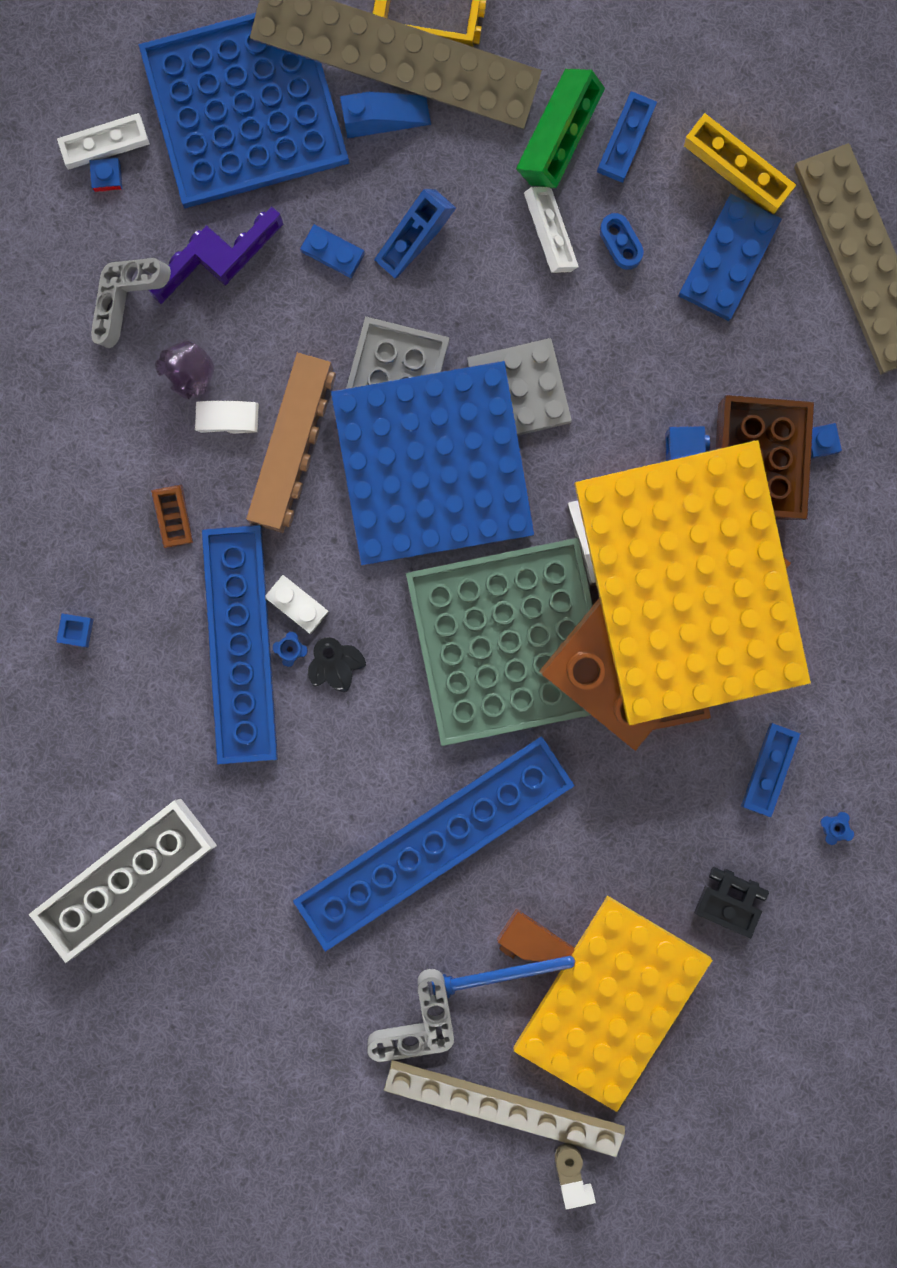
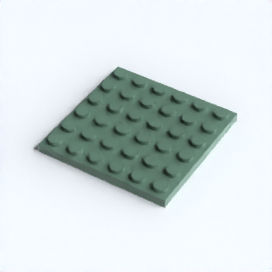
M578 538L406 573L441 746L591 715L539 672L593 606Z

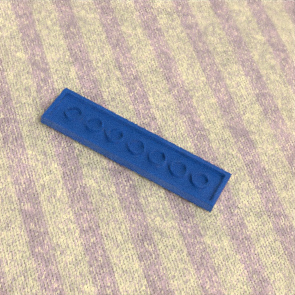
M262 526L202 530L217 764L278 760Z

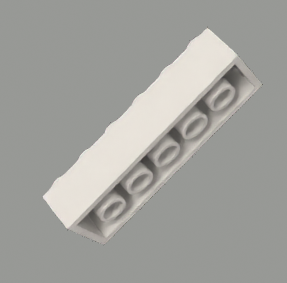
M174 800L29 915L66 963L87 949L217 845L183 800Z

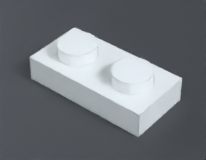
M284 575L280 577L266 594L268 601L309 634H312L329 613L327 609Z

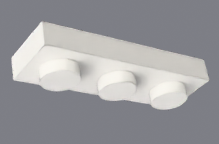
M139 113L57 138L65 166L68 170L90 163L89 160L108 158L150 144Z
M530 187L524 192L551 273L572 272L579 266L553 191L548 187Z

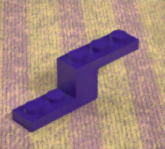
M272 206L267 212H261L256 217L253 227L247 233L243 232L237 237L233 248L206 225L202 231L198 230L191 236L189 244L182 252L178 251L171 257L168 265L171 270L168 283L163 288L148 291L156 301L162 304L199 264L204 266L226 286L281 228L283 221L280 213Z

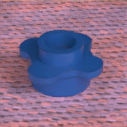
M288 632L285 638L280 640V642H275L272 647L274 653L279 654L283 665L287 667L293 666L295 660L299 657H305L308 653L307 647L299 642L298 635L295 632ZM291 646L293 648V651L288 652V647Z
M839 812L837 816H824L821 819L820 824L826 835V843L835 845L837 841H850L853 839L854 831L850 829L848 823L850 817L847 813ZM836 826L840 827L839 831H835Z

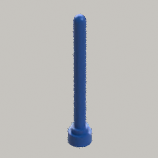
M566 956L454 979L452 976L447 977L446 974H443L447 997L450 998V995L455 994L457 990L570 969L575 966V959L572 956ZM432 981L433 993H434V995H436V994H435V985H434V982Z

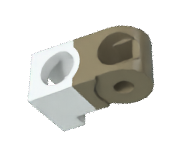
M568 1143L560 1145L555 1152V1163L566 1210L596 1203L591 1183L583 1185L580 1172L583 1160L579 1149L575 1145Z

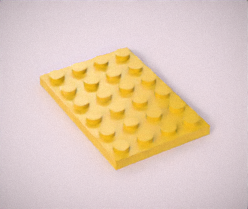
M607 896L574 948L571 956L575 959V966L560 971L513 1049L515 1053L617 1112L713 960L707 954Z

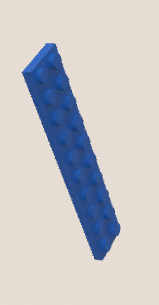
M540 736L294 899L293 902L326 952L575 785L544 738Z

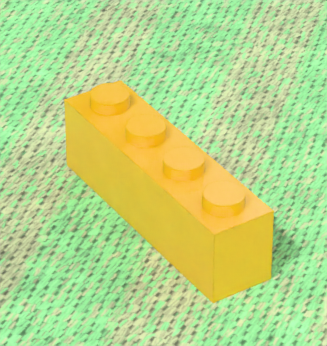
M706 113L703 114L686 136L685 148L760 207L774 215L796 187L794 182Z

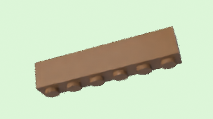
M298 352L296 354L246 520L250 524L261 525L263 528L284 533L285 527H290L294 517V510H291L294 499L298 500L300 497L303 483L299 482L302 471L307 472L311 461V455H308L310 444L315 445L317 441L319 427H316L319 416L324 417L328 404V400L324 399L327 389L332 390L336 378V373L333 372L332 364L329 361Z

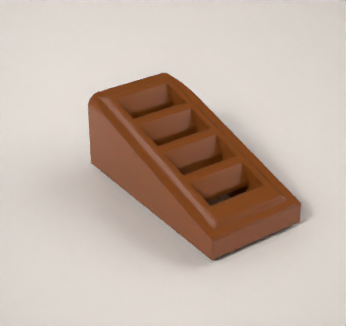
M182 484L151 490L163 547L167 548L193 543ZM176 495L177 497L175 501L162 503L161 497ZM179 506L180 512L164 514L163 509ZM177 518L182 520L181 524L166 526V520ZM184 529L185 535L169 538L168 532Z

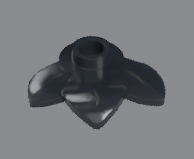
M324 637L317 641L314 646L313 654L315 658L308 666V677L314 687L327 681L335 690L347 692L352 683L351 670L365 667L366 661L356 647L341 645L335 638ZM330 647L334 650L331 657L323 655L325 648Z

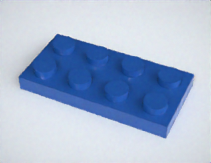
M730 193L678 296L730 321L782 218Z

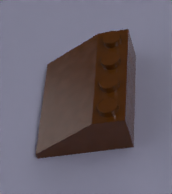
M725 395L718 404L715 450L758 440L775 519L806 520L808 516L814 402Z

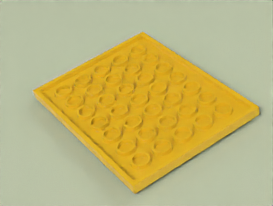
M758 440L574 482L629 725L811 684Z

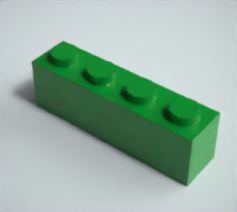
M564 70L516 167V170L529 185L557 188L605 90V87L593 70Z

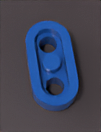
M619 213L607 215L602 220L600 226V236L617 266L625 270L636 268L640 264L644 253L639 239L626 217ZM617 228L619 233L613 235L609 232V229ZM630 252L633 258L625 259L623 253Z

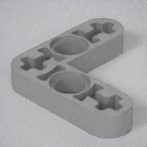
M156 258L107 264L101 272L91 330L92 341L105 348L115 346L121 333L127 292L163 288L170 279V267ZM138 269L137 277L132 282L133 275L135 271ZM113 299L112 307L107 311V307Z
M435 969L424 970L420 973L417 980L424 1023L382 1029L371 1033L367 1040V1053L372 1060L385 1062L444 1052L452 1047L454 1043L453 1027L445 980L440 971ZM427 982H434L436 995L430 996ZM432 1006H440L444 1009L443 1013L438 1016H432L427 1011ZM441 1026L444 1039H438L436 1027ZM408 1036H414L419 1040L413 1046H407L402 1041ZM393 1040H397V1047H394ZM377 1043H383L385 1048L379 1049Z

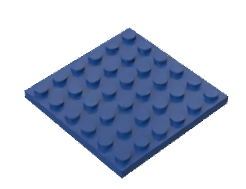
M256 13L138 44L184 209L350 164L322 64L251 40L250 35Z
M505 361L331 391L361 565L534 536Z

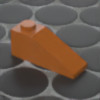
M518 909L514 911L497 937L498 943L501 944L499 949L512 959L517 955L523 960L540 962L571 956L574 952L573 946Z

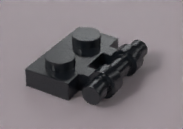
M712 867L709 878L718 881V887L716 890L707 886L704 887L694 914L751 939L762 914V910L752 906L753 901L757 898L765 902L769 891L759 887L758 882L751 879L746 881L734 876V872L728 869L720 870ZM730 887L743 892L741 901L727 895Z

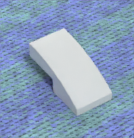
M245 401L196 402L195 430L200 433L227 431L236 434L257 432L259 404Z

